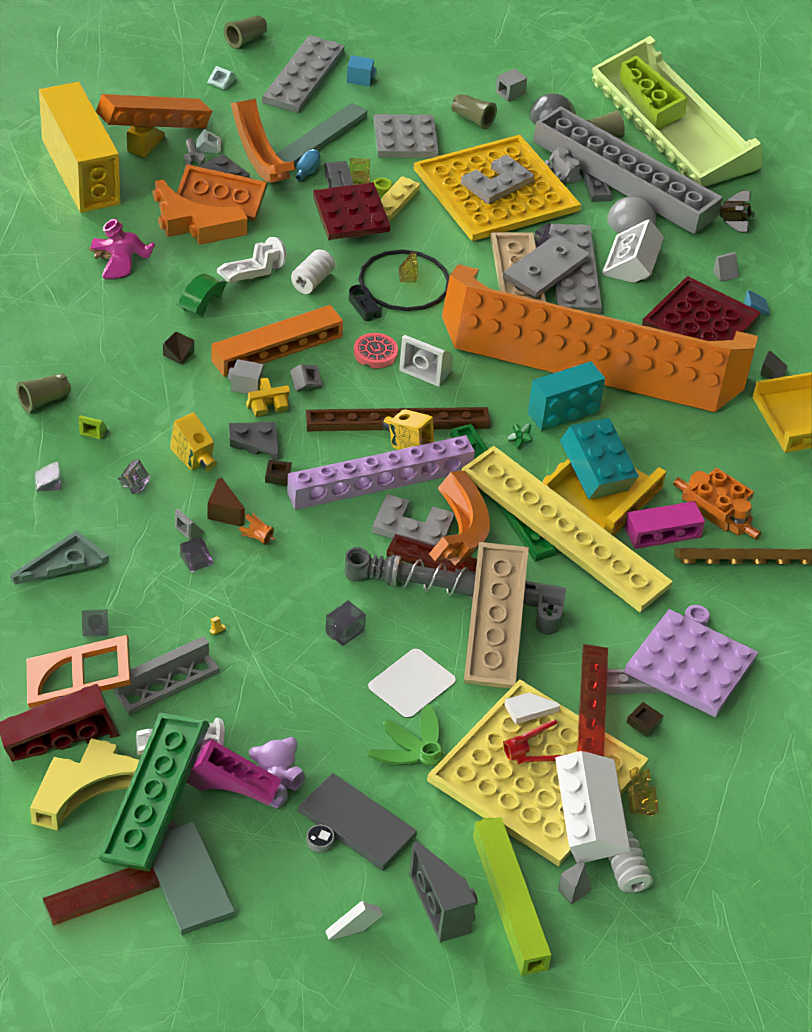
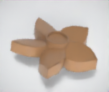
M88 247L89 251L95 253V259L111 258V252L92 250L91 247Z

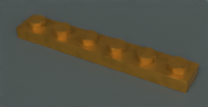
M674 548V558L681 559V563L687 564L696 563V559H705V563L719 564L720 559H729L731 564H743V559H752L753 564H767V559H776V564H791V559H800V564H812V549Z

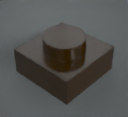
M269 459L265 483L288 486V473L292 471V462Z
M642 702L628 716L626 723L648 737L662 723L664 715Z

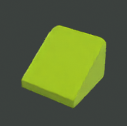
M80 415L79 434L102 440L107 430L104 422Z

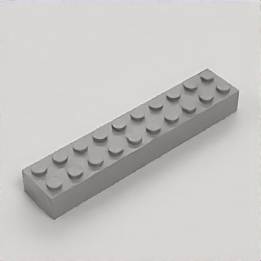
M560 106L536 122L534 143L552 153L558 147L566 148L569 151L568 155L579 161L581 170H585L588 174L602 182L604 181L607 185L628 197L644 199L652 206L655 213L681 226L688 232L696 234L718 217L723 197Z

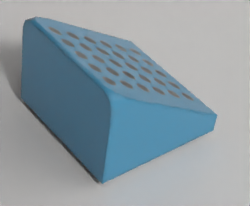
M747 290L744 300L745 305L760 311L761 315H769L770 312L766 299Z

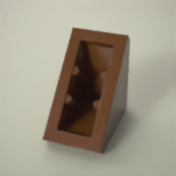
M221 477L217 479L208 500L207 519L243 526L245 524V508Z

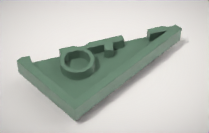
M76 530L10 575V579L16 585L107 564L109 562V555Z

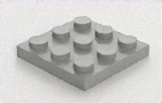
M374 114L373 122L378 158H433L438 156L433 115Z

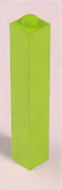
M502 817L484 818L476 821L473 840L520 974L523 976L547 971L551 960V952Z

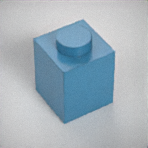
M351 55L347 69V83L370 86L371 80L376 78L377 67H374V59Z

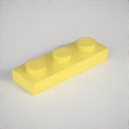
M402 176L381 198L389 222L419 191L420 183Z

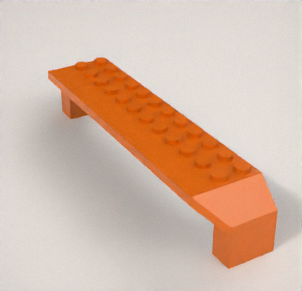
M458 264L450 274L442 318L455 349L553 373L592 361L605 377L604 385L712 412L719 410L745 389L758 336L736 331L734 340L705 341L493 290L477 280L479 269Z

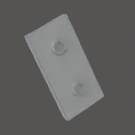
M556 234L505 270L502 278L537 298L589 259L590 253Z

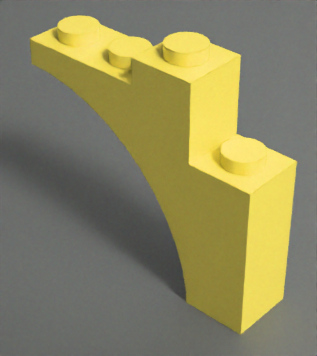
M95 739L90 740L80 763L70 759L54 757L30 807L32 824L58 830L65 818L84 802L106 792L128 788L140 760L127 755H118L117 745Z

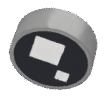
M321 824L312 826L307 832V846L312 851L318 853L330 850L334 844L332 829Z

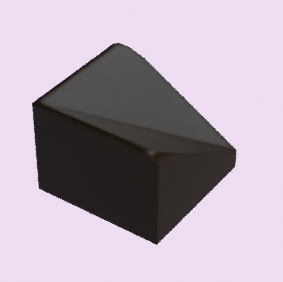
M177 331L163 343V356L179 364L184 363L194 353V340Z

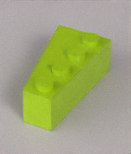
M637 55L621 63V84L642 114L657 130L685 116L687 97Z

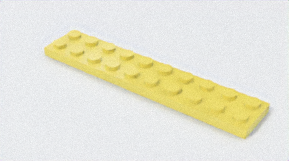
M495 446L462 468V471L464 470L475 486L637 611H643L671 588L672 580Z

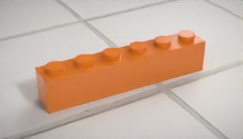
M102 94L96 113L108 125L206 129L212 110L202 100L197 98Z
M328 305L211 344V361L223 377H226L229 374L230 368H234L237 359L264 364L341 338L343 320L333 307Z

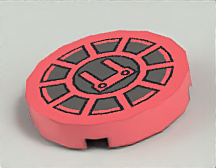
M368 333L360 336L355 341L353 353L355 359L364 366L367 364L370 365V368H385L395 362L398 355V346L391 337L385 334Z

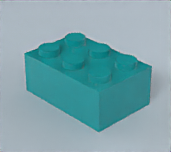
M590 361L532 380L528 415L542 431L599 412L605 377Z
M610 418L570 425L560 440L588 499L626 492L639 477Z

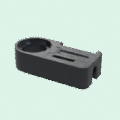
M357 284L349 289L350 303L364 321H371L373 317L376 319L382 316V307H379L373 300V295L366 286ZM359 293L363 294L364 296L358 297L354 296L353 294Z

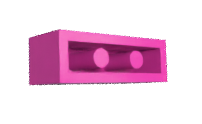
M695 501L628 512L625 531L634 549L701 538L705 521Z

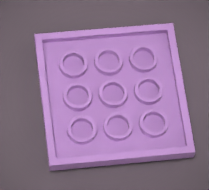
M669 609L627 663L624 673L716 718L756 660L758 651Z

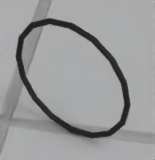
M404 249L385 251L371 257L361 267L358 280L360 285L364 286L363 275L365 268L372 261L385 255L401 253L417 255L432 261L443 271L446 278L445 291L436 300L425 305L413 307L396 306L376 299L374 296L372 297L376 303L389 309L401 311L423 310L439 303L447 293L449 275L446 268L435 258L421 252Z

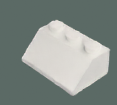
M650 219L616 235L602 272L604 276L632 283L641 279L646 280L651 276L664 236Z

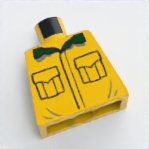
M405 409L395 417L388 416L383 421L382 427L390 432L391 445L396 450L435 442L432 416Z
M193 412L175 420L170 449L190 470H195L202 466L208 472L215 468L217 462L212 457L214 441L197 415Z

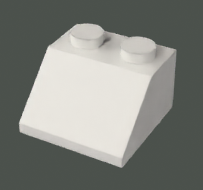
M404 335L402 337L399 371L440 386L451 372L453 354Z

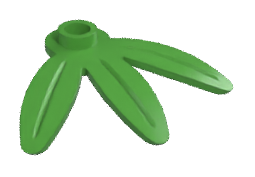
M425 705L422 711L421 736L423 741H420L415 735L395 722L386 720L383 722V726L388 735L399 746L408 751L371 749L367 752L368 757L393 765L412 764L419 761L429 766L440 763L445 757V752L438 743L439 723L433 707Z

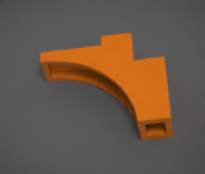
M164 179L155 181L156 189L153 190V197L155 202L159 203L161 217H158L160 229H164L167 237L190 233L192 237H195L198 244L202 245L247 235L248 218L241 206L216 207L199 204L174 192Z

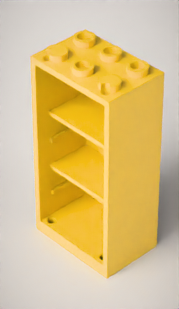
M73 82L39 89L42 141L79 212L120 205L119 153L81 84Z

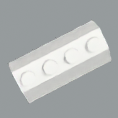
M583 751L556 757L568 843L576 862L582 861L586 863L630 852L614 759Z

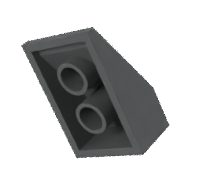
M413 843L409 876L439 942L470 934L472 923L475 921V906L478 905L475 890L470 889L465 878L421 843Z

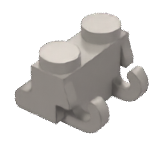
M558 147L556 151H553L549 160L545 161V164L562 183L580 182L582 176L579 174V161L571 158L566 148Z

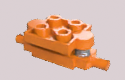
M717 467L709 474L703 471H696L691 475L689 484L680 479V477L675 479L673 486L683 491L682 499L686 502L695 501L704 518L725 532L730 530L737 536L746 533L755 540L759 539L762 532L751 526L753 517L750 515L751 503L749 501L753 499L754 491Z

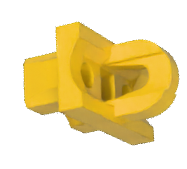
M261 378L260 390L248 392L247 409L252 408L255 417L267 414V405L274 404L275 411L278 413L288 410V397L290 393L288 385L271 388L268 378Z

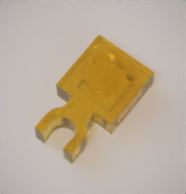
M638 767L630 770V779L633 782L628 787L630 813L654 816L659 812L656 787L649 786L651 778L650 769L642 771L641 776L639 775Z

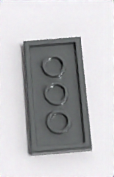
M334 773L298 806L299 813L317 825L321 824L330 827L335 838L382 871L417 836V830Z

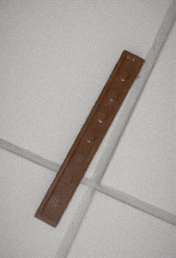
M488 407L307 409L305 412L307 431L384 430L382 425L385 418L388 416L393 418L405 409L432 416L434 430L454 429L468 424H472L475 429H490V417Z

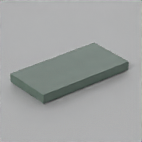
M191 822L167 830L153 862L152 869L181 935L234 917L235 911L195 823Z

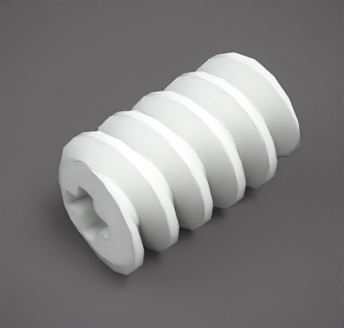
M315 250L292 272L291 281L293 286L303 294L311 293L335 269L336 263L333 256L325 250Z
M627 831L631 851L610 856L608 859L611 862V867L620 890L627 893H636L649 888L654 880L649 875L650 870L646 866V859L642 857L643 851L639 848V841L633 838L634 834Z

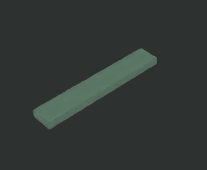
M351 103L276 155L284 162L294 161L295 166L304 153L311 149L319 150L366 118L367 110Z

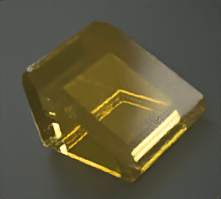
M350 158L349 171L353 184L369 183L370 159Z
M411 252L398 269L400 282L417 281L418 262L415 252Z

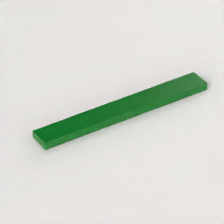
M472 424L451 429L450 436L452 438L467 436L475 451L474 459L488 450ZM494 500L523 545L529 547L528 552L535 562L556 556L557 549Z

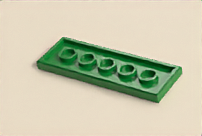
M165 713L159 714L98 857L102 862L150 872L210 726L207 720Z

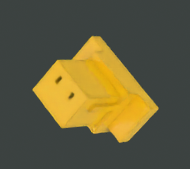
M216 616L210 619L212 626L209 631L211 634L215 635L226 629V626L221 624L219 617Z

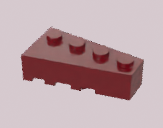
M98 683L86 686L81 690L58 697L53 701L35 706L28 711L0 721L2 744L12 762L46 754L50 748L68 749L71 748V743L86 740V743L89 744L91 739L97 740V737L109 735L110 738L119 737L112 712Z

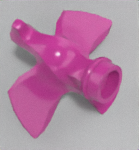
M112 219L103 227V231L109 239L94 238L91 243V249L111 252L112 257L107 263L102 277L103 279L112 280L129 276L132 268V254L136 253L143 258H149L155 243L152 242L149 245H145L136 234L124 232L122 230V223L117 219Z

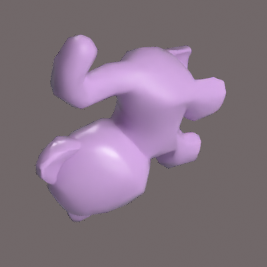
M293 737L283 740H272L263 746H256L249 750L250 758L257 762L259 767L282 779L272 802L269 804L275 809H279L287 800L286 788L296 791L305 780L304 772L298 766L292 767L295 763V752L298 746L297 740Z

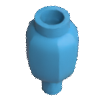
M311 149L307 151L297 164L298 173L295 176L298 181H302L305 176H310L317 170L321 163V155L317 150Z

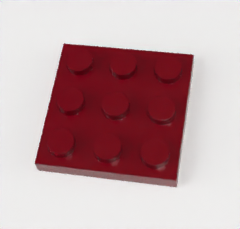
M374 182L313 190V199L328 240L390 232L391 225Z

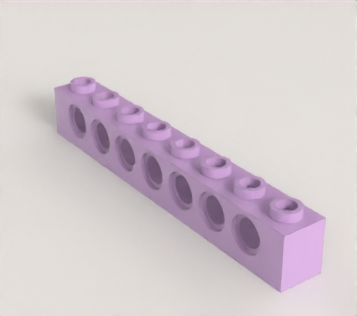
M461 436L288 473L287 494L294 509L297 510L447 477L450 472L462 471L465 465L474 460L475 451L467 436Z

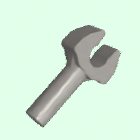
M191 138L187 139L188 154H184V164L191 165L192 161H197L199 166L204 164V153L196 152L194 140Z

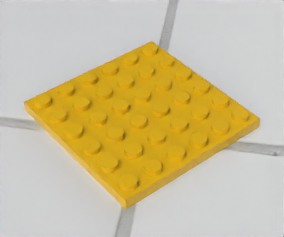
M521 135L414 162L415 172L471 241L489 237L491 233H504L578 212L581 208L579 201ZM508 155L534 174V182L490 204H487L461 184V177L476 169L490 180L499 176L498 173L491 169L492 161Z

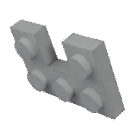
M508 155L492 161L491 169L498 173L499 176L491 180L477 169L461 177V184L487 204L534 182V174Z
M387 494L372 526L373 534L432 550L442 537L448 536L455 514L454 512L432 506L426 522L405 517L409 507V500Z

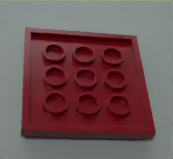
M686 276L643 318L642 325L705 341L734 340L736 331L746 333L760 319L761 312Z

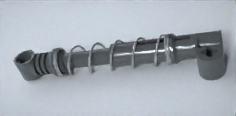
M361 547L351 548L345 554V575L352 581H362L370 576V579L376 577V580H380L382 578V581H385L388 585H394V587L401 581L403 588L409 582L424 584L426 592L430 590L431 586L447 589L449 596L456 593L470 596L473 600L476 572L469 571L467 567L451 572L447 571L444 563L440 564L437 569L424 567L421 559L417 560L414 565L404 564L398 555L386 557L385 560L383 556H380L378 559L377 555H374L372 558L371 554ZM419 561H420L421 564H422V566H416V565L418 564ZM443 565L445 570H439V569H440L441 566ZM525 581L523 605L538 607L535 622L537 630L546 635L556 633L561 624L567 587ZM548 609L553 610L552 616H547Z

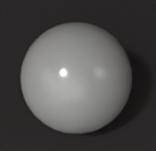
M639 197L620 199L611 207L607 216L608 225L617 233L626 231L648 219L655 226L657 221L652 206Z

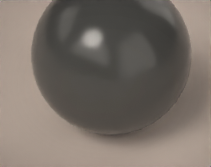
M549 93L539 97L533 103L529 117L533 124L536 125L538 120L560 106L575 115L576 111L568 98L561 94Z

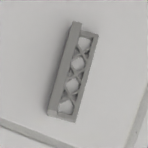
M203 636L131 669L132 685L115 688L113 691L123 708L131 715L218 674L219 667L210 657L209 642ZM202 662H205L209 669L204 671L194 670V667ZM176 674L187 675V678L181 682L171 680ZM155 684L165 686L159 692L149 690L150 686ZM131 695L142 696L140 701L130 704L126 699Z

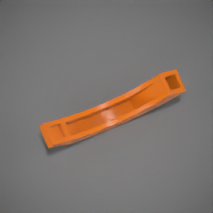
M256 99L231 103L241 142L259 176L267 182L290 179L289 171L295 170L294 161L284 162L273 151L262 126Z
M464 470L450 472L438 487V490L445 497L456 516L459 534L442 537L429 553L434 561L450 559L455 566L466 562L476 552L479 542L486 540L490 530L489 513L483 497Z

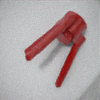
M554 719L525 734L503 741V748L509 761L516 759L519 765L526 762L556 761V757L564 756H526V753L530 752L527 740L556 725L557 720Z

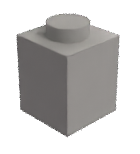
M514 68L497 76L495 92L509 102L526 94L528 78Z
M237 359L234 368H230L228 374V381H231V391L245 394L259 391L260 379L263 378L264 364Z

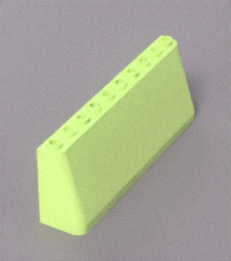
M651 36L592 68V81L594 85L601 88L604 95L613 101L617 109L620 108L628 120L631 119L636 128L644 132L648 141H652L658 151L663 152L667 156L668 161L678 167L682 175H686L689 179L706 187L755 172L763 167L761 143L756 138L745 141L663 61L662 53L660 51L656 52L653 45L656 44V41ZM636 55L687 97L685 116L659 130L642 114L620 82L621 63Z

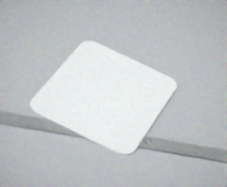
M412 649L370 681L368 687L401 715L411 717L454 684L456 679L454 675L423 651Z

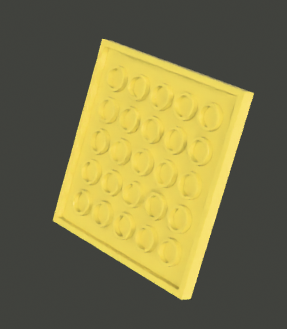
M519 679L428 774L427 781L483 818L502 817L509 835L559 867L570 855L571 850L568 843L556 761L526 762L518 765L516 759L512 761L507 759L503 748V741L525 734L556 719V725L527 740L530 752L526 753V756L567 755L583 751L614 759L621 795L644 770L649 759L559 704V712L515 725L505 707V699L531 693L554 701Z

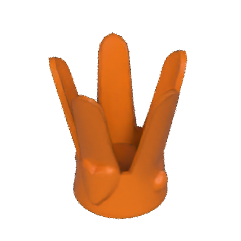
M252 513L254 517L249 514L246 515V519L252 524L249 525V528L239 527V530L243 532L241 535L257 539L264 545L271 539L275 540L272 537L274 534L273 527L264 524L254 513Z

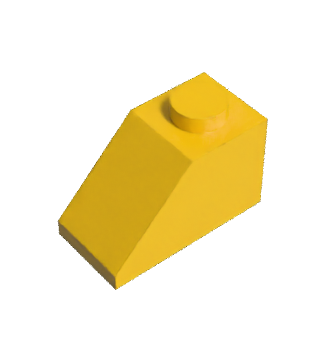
M131 126L127 130V152L146 157L165 136V132L156 127Z

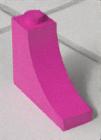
M211 740L200 748L186 783L200 791L224 789L237 792L258 800L265 805H269L282 779Z

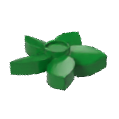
M514 423L513 431L515 433L507 437L508 440L515 441L516 448L519 450L523 440L528 443L533 441L529 435L531 424H525L521 427Z

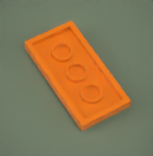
M187 164L177 194L190 201L208 206H241L248 220L256 221L267 189V182Z

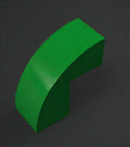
M200 274L187 285L176 305L185 311L203 318L212 295L221 298L227 282L208 274Z

